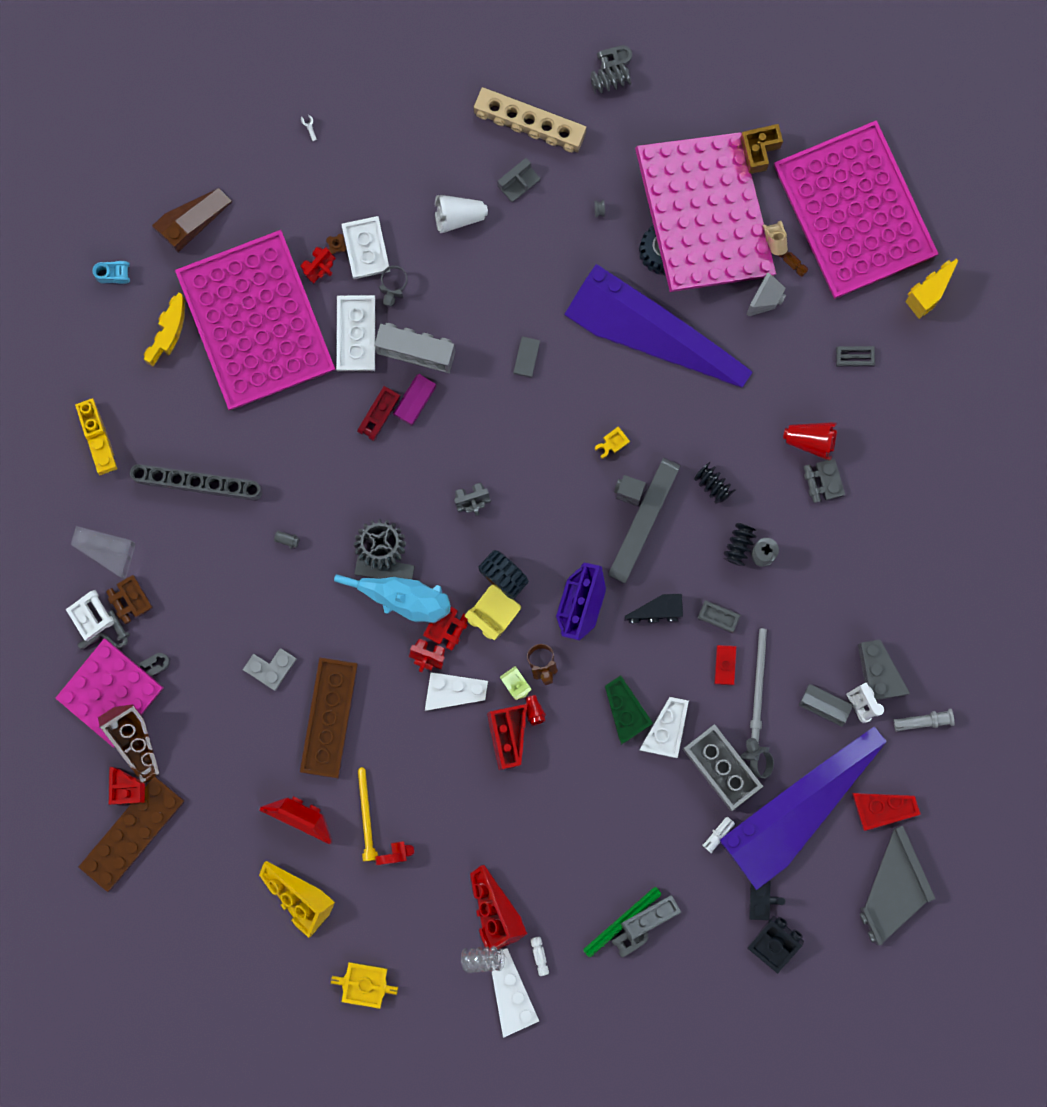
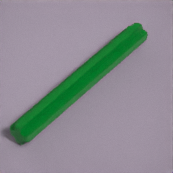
M657 887L651 889L583 949L584 953L588 957L593 956L623 929L622 922L644 911L661 896L662 893Z

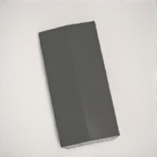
M808 684L799 703V706L841 727L846 723L853 707L852 704L811 684Z

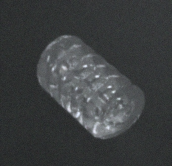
M492 946L491 950L489 947H484V949L477 947L476 950L470 948L469 951L467 948H463L461 953L462 968L467 973L501 971L505 965L504 951L502 948L497 950L496 946Z

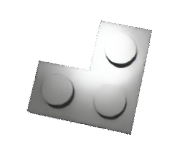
M280 648L270 664L253 654L243 670L276 691L297 659Z

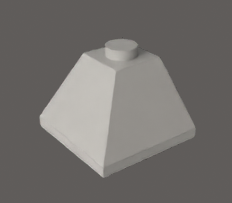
M766 274L746 315L753 316L775 309L777 304L781 305L786 297L783 294L785 287L771 274Z

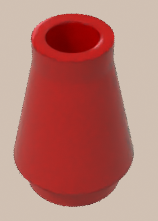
M536 695L526 697V704H528L527 719L530 721V724L538 725L545 722L546 714Z

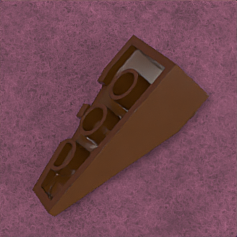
M218 188L165 213L152 227L179 252L232 201Z

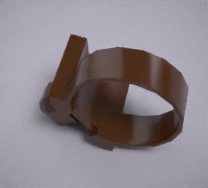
M536 644L527 653V660L532 668L534 679L541 678L545 685L552 684V675L558 672L556 662H554L553 650L546 644ZM547 649L552 653L553 657L548 665L539 667L530 663V655L535 650Z

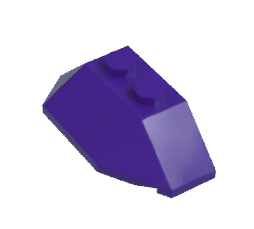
M583 563L581 568L576 570L567 579L556 615L563 637L580 641L596 626L606 592L601 566Z

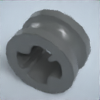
M595 200V217L599 215L605 217L604 200H601V202Z

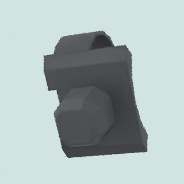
M389 266L381 275L382 285L379 288L383 294H386L383 300L385 306L392 307L396 300L394 297H404L402 290L405 289L408 283L407 274L406 282L401 289L391 291L383 284V276L389 269L398 268L406 274L404 269L399 266Z
M749 738L746 741L747 750L740 757L744 760H751L750 769L756 777L767 778L772 774L774 768V760L769 752V747H759L755 738ZM761 753L765 755L767 762L765 772L762 775L758 771V760Z

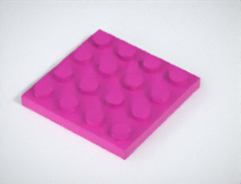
M103 639L57 695L56 699L115 748L100 728L98 717L113 707L131 704L142 715L164 687L110 641Z

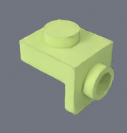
M516 666L500 676V679L515 700L526 697L529 691L532 690Z

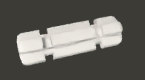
M534 937L531 939V945L534 947L533 953L536 965H538L539 976L549 974L548 966H546L544 949L541 947L542 941L540 937Z

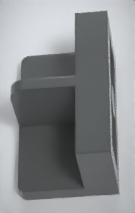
M525 158L498 180V187L511 202H514L539 182L540 177L531 168V162Z

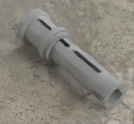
M952 709L938 713L932 711L929 715L894 719L895 732L930 726L938 728V726L949 724L954 726L955 724Z

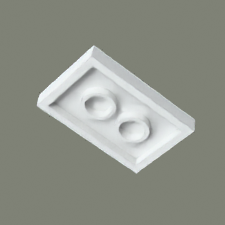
M376 216L342 224L353 279L383 273L389 267L379 217Z

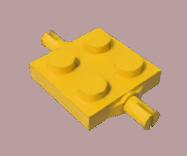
M348 962L347 973L344 978L332 975L333 980H331V984L342 985L343 996L341 1002L380 1009L385 993L397 995L398 987L387 985L386 975L388 969Z

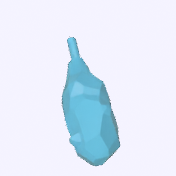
M336 574L334 578L335 582L355 587L377 603L382 604L384 613L387 614L393 610L414 622L436 623L450 613L451 605L448 595L442 593L441 586L438 585L432 589L420 581L399 577L382 579L361 578L358 581Z

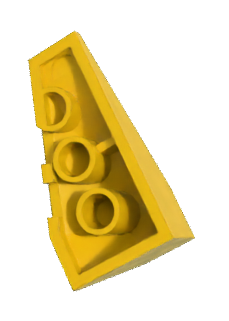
M268 861L264 862L259 876L271 893L277 894L282 902L281 907L283 910L287 909L293 917L291 921L310 938L330 915L335 902L317 887Z

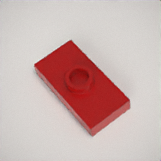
M717 645L714 684L734 685L736 646Z

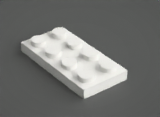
M375 295L337 296V371H375Z

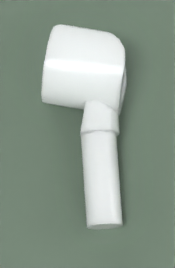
M308 114L310 121L305 123L303 117H301V122L307 126L312 141H315L317 139L312 127L313 118Z

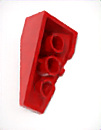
M481 865L471 872L473 894L478 900L479 910H476L477 917L480 916L482 925L479 931L487 953L510 945L527 935L520 915L485 865Z

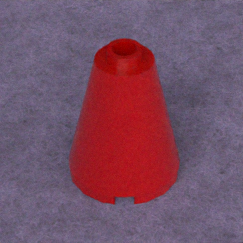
M837 423L789 425V428L784 430L783 439L791 446L825 460H831L832 456H829L830 451L834 452L837 430H833V428L837 426Z

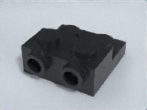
M773 916L748 945L747 949L778 974L803 946L804 940L798 930L794 929L792 931L787 927L788 923L785 919Z

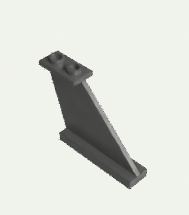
M903 826L893 829L866 905L860 908L862 912L859 914L864 925H868L870 930L867 932L872 943L875 942L879 946L926 902L936 899Z

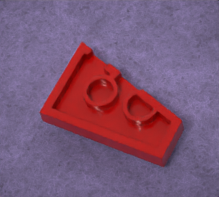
M852 793L863 831L921 815L915 796Z

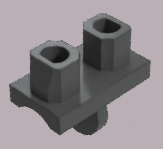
M482 483L473 485L474 493L468 495L465 489L455 491L456 498L454 500L458 513L465 510L467 513L474 511L475 515L478 516V509L484 508V504L491 502L488 490L484 488Z

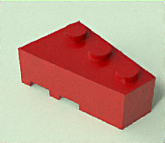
M528 704L487 713L499 770L521 765Z

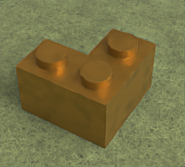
M779 124L741 133L740 139L749 173L766 171L769 165L766 152L781 149L783 139Z

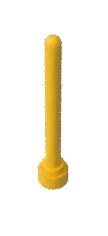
M360 767L358 769L365 839L362 859L363 861H374L375 856H378V852L373 848L366 770Z

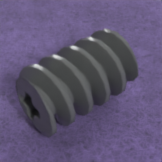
M623 63L619 64V69L616 65H613L612 71L609 67H606L605 73L602 69H599L598 75L595 71H591L590 79L595 95L596 89L603 93V87L609 92L610 85H613L616 90L618 83H620L623 88L625 81L631 86L629 70Z
M771 538L760 539L753 547L751 558L758 566H768L778 556L779 547Z

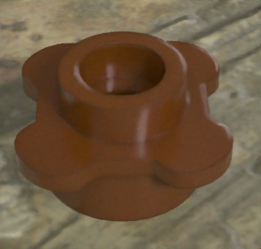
M343 234L327 237L326 242L329 244L331 254L346 251L347 247L344 244L345 238Z

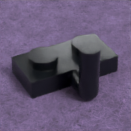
M768 881L758 890L750 882L749 919L769 920L770 904H785L786 901L782 897H770L771 881Z

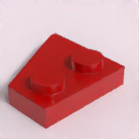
M109 767V805L145 803V783L117 767Z

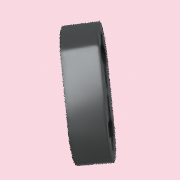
M157 653L139 663L138 666L140 668L151 666V669L146 673L154 677L169 667L170 659L163 653ZM158 657L165 658L164 666L157 665L154 667L153 665L158 662Z

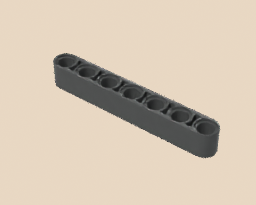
M663 457L608 576L626 583L681 465Z
M141 464L134 465L130 470L131 478L136 483L252 501L258 500L262 496L261 486L252 480ZM144 470V476L137 479L136 473ZM163 473L162 480L155 481V475ZM176 476H182V481L179 484L173 483ZM194 479H201V483L199 486H192V482ZM214 481H219V487L215 490L211 489V484ZM232 484L239 485L236 492H230L229 488ZM250 487H257L256 494H248V490Z

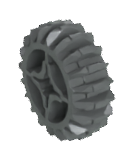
M379 518L376 524L371 520L370 526L365 523L364 529L359 528L358 530L360 535H355L356 542H354V547L357 548L355 554L359 555V561L364 560L365 566L371 563L372 569L376 565H378L379 570L382 569V565L389 569V563L396 565L395 559L401 560V554L405 553L403 548L406 546V542L403 541L405 536L400 534L401 529L396 528L395 523L389 526L388 520L382 523ZM390 536L396 542L394 549L388 543ZM366 540L372 545L370 553L364 547Z

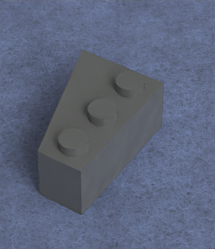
M881 640L858 644L864 681L872 688L875 700L910 694Z

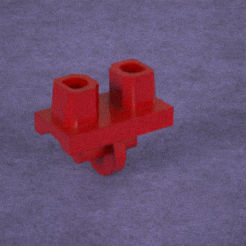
M316 247L312 253L315 258L313 262L310 263L306 260L300 265L304 271L303 273L313 284L319 277L322 278L325 274L328 276L333 274L329 269L333 266L332 262L336 258L326 247L324 249Z
M419 639L415 645L411 646L409 657L415 659L414 664L420 666L419 672L423 673L425 668L431 671L433 667L442 669L445 648L435 646L433 652L426 650L428 642Z

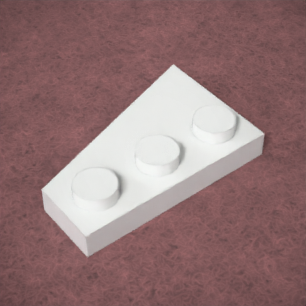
M431 673L425 711L485 701L488 681Z
M669 697L642 744L640 751L678 758L689 701Z

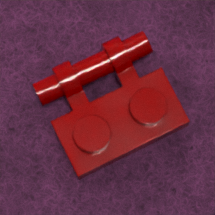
M450 607L448 615L436 623H429L423 636L441 645L443 639L448 640L445 648L452 651L454 646L458 645L463 629L466 630L468 626V618L465 617L466 614H463L460 620L455 618L458 610ZM453 623L457 626L453 634L450 635L447 631Z

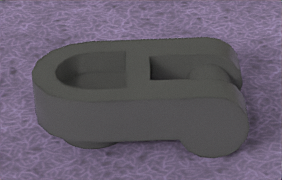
M621 45L598 52L597 56L601 60L602 71L605 72L606 67L612 70L613 65L619 67L620 63L624 65L629 64L632 59L631 49L628 46ZM613 56L614 60L609 61L608 57Z
M626 932L613 939L612 943L620 950L619 954L623 958L645 944L648 939V933L646 932L630 941L631 945L628 947L623 942L625 939H629Z

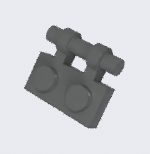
M835 458L816 463L817 471H812L811 465L804 466V478L808 481L810 488L808 492L810 497L812 496L814 503L821 502L819 494L823 493L825 500L845 496ZM817 477L820 478V482L822 485V487L817 488L815 482V478Z

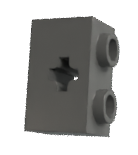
M624 475L622 480L618 479L614 491V493H617L616 499L638 507L646 482Z

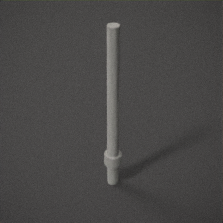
M763 628L759 629L753 720L750 721V728L752 729L751 738H755L758 744L759 731L762 729L760 718L767 629Z

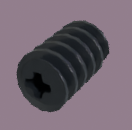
M709 462L697 472L694 480L698 481L701 479L699 486L706 485L704 492L711 491L709 497L713 498L716 496L714 503L717 504L725 501L736 489L729 491L731 484L724 485L726 478L719 480L718 478L721 473L714 474L713 472L716 467L708 468Z
M736 523L735 527L738 530H733L732 534L735 537H730L729 540L732 544H727L726 547L729 551H724V556L727 558L723 559L738 566H745L741 559H748L744 552H751L747 545L754 544L750 538L757 537L753 533L756 530L748 525Z

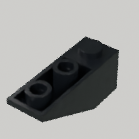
M662 594L625 615L624 621L629 620V624L640 623V620H648V623H659V619H667V622H679V619L683 618L682 594Z

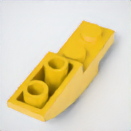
M181 293L173 296L167 311L161 313L158 324L163 330L156 334L152 347L149 346L144 353L145 362L152 367L163 351L168 355L171 354L179 339L185 317V298Z
M94 399L75 404L97 473L100 476L117 470L114 453Z

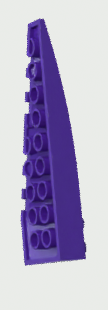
M597 264L583 282L564 314L597 337H603L611 340V342L620 343L667 362L676 363L690 370L693 369L740 388L744 386L753 373L695 329Z
M875 727L813 769L720 839L721 845L756 890L789 866L844 794L851 788L856 779L886 744L887 741Z

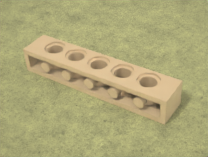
M483 87L474 105V114L484 120L487 118L493 120L499 126H509L518 133H521V131L525 132L533 139L540 138L546 140V143L549 145L562 146L568 152L575 151L578 153L586 134L587 127ZM492 106H498L500 108L498 111L490 110ZM510 112L517 114L514 118H510L507 115ZM532 119L534 123L529 125L525 123V120ZM548 125L552 129L550 131H544L542 127ZM561 132H567L569 136L563 138L559 134Z

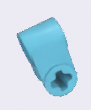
M100 262L93 267V275L100 283L126 284L130 282V278H128L129 262ZM100 270H107L104 276H98Z

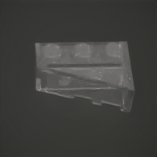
M76 526L71 545L119 577L126 579L136 543L132 540Z

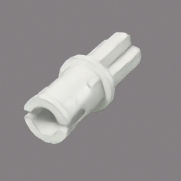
M726 817L716 830H712V835L702 846L710 853H713L714 849L719 845L720 839L727 835L734 827V821Z

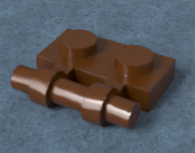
M134 575L116 584L120 590L119 592L115 593L113 588L106 591L109 597L108 601L114 605L118 618L122 619L124 624L131 622L128 616L129 613L133 612L137 618L153 608ZM123 597L129 605L125 608L120 602V599Z

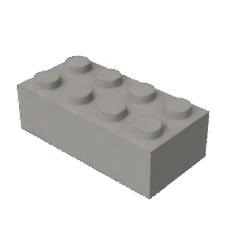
M386 323V325L380 324L374 344L376 353L379 355L449 374L456 353L454 343L447 338L439 340L433 338L434 336L428 333L420 335L410 328L398 329L396 325Z
M715 724L682 749L730 811H733L763 787Z

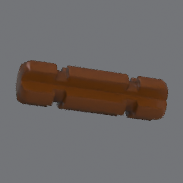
M787 250L785 254L778 255L781 258L783 257V260L793 270L796 269V273L802 277L808 272V268L804 264L802 265L801 261L792 252Z

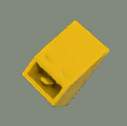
M957 258L952 262L948 260L937 273L934 271L929 274L922 285L919 282L910 289L911 291L907 294L909 297L905 302L919 319L931 311L940 301L957 265Z

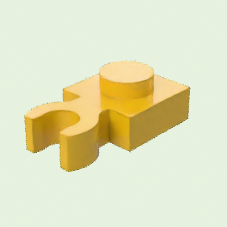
M618 426L603 437L606 443L596 445L594 450L597 451L603 448L605 453L601 455V459H604L608 456L610 450L615 454L629 444L630 441Z

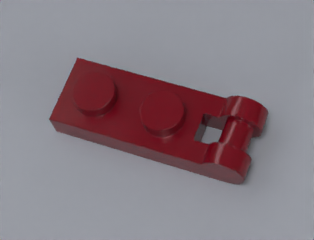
M383 386L357 432L362 435L365 434L369 436L370 440L375 441L401 396ZM370 422L375 425L373 430L368 428Z

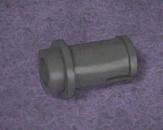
M277 530L274 537V542L287 545L290 549L297 548L300 541L296 534L290 535L280 530Z

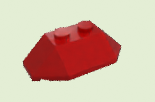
M295 796L292 799L284 798L260 807L259 811L327 844H331L333 841L326 819L320 813L321 809L313 805L307 807L302 804L303 800Z

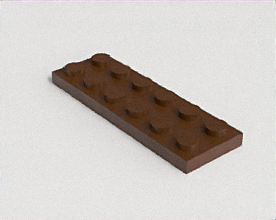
M319 657L300 773L339 779L358 663Z
M154 776L145 787V803L131 804L78 868L105 891L109 892L185 801Z

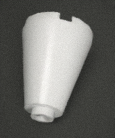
M437 195L435 198V206H438L435 218L440 233L482 221L488 215L487 205H484L483 201L446 195Z

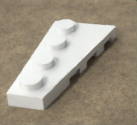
M508 948L489 956L503 1038L539 1022Z

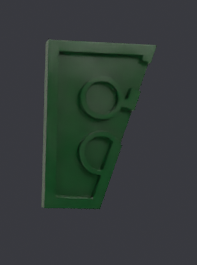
M621 675L605 685L616 730L622 745L651 726L653 722Z

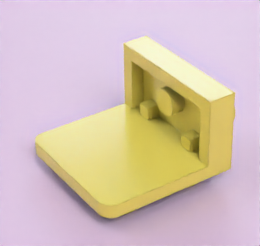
M493 584L487 589L477 604L466 613L465 617L468 618V622L472 626L479 627L483 631L484 636L496 640L521 610V605L515 600L508 598L499 587Z

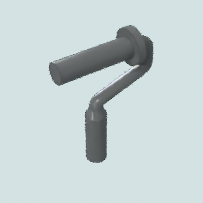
M111 610L107 613L115 621L113 627L119 636L117 640H123V642L117 645L108 636L100 632L89 641L83 640L78 643V647L80 650H83L102 637L110 641L118 649H121L127 645V637L130 634L129 632L125 633L114 611Z

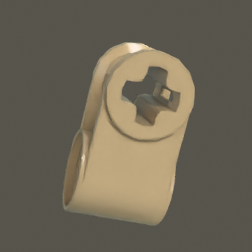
M782 221L769 226L762 225L772 254H785L788 250L787 234Z

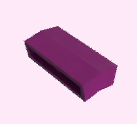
M417 374L393 412V415L413 426L437 387L436 384L421 374Z

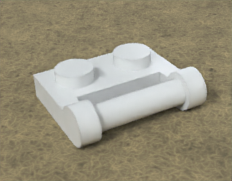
M96 590L90 591L66 609L85 641H89L105 628L115 623L112 616L108 615L100 602ZM89 602L93 603L102 618L100 623H98L87 604Z
M867 683L858 686L846 694L862 723H867L872 717L883 714L884 707L881 704H877L874 692ZM868 705L870 710L865 711L864 706Z

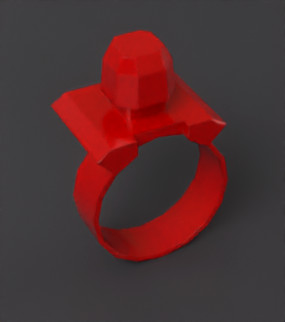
M404 841L391 843L392 854L375 856L376 865L407 861L406 857L414 854V847L412 845H405Z

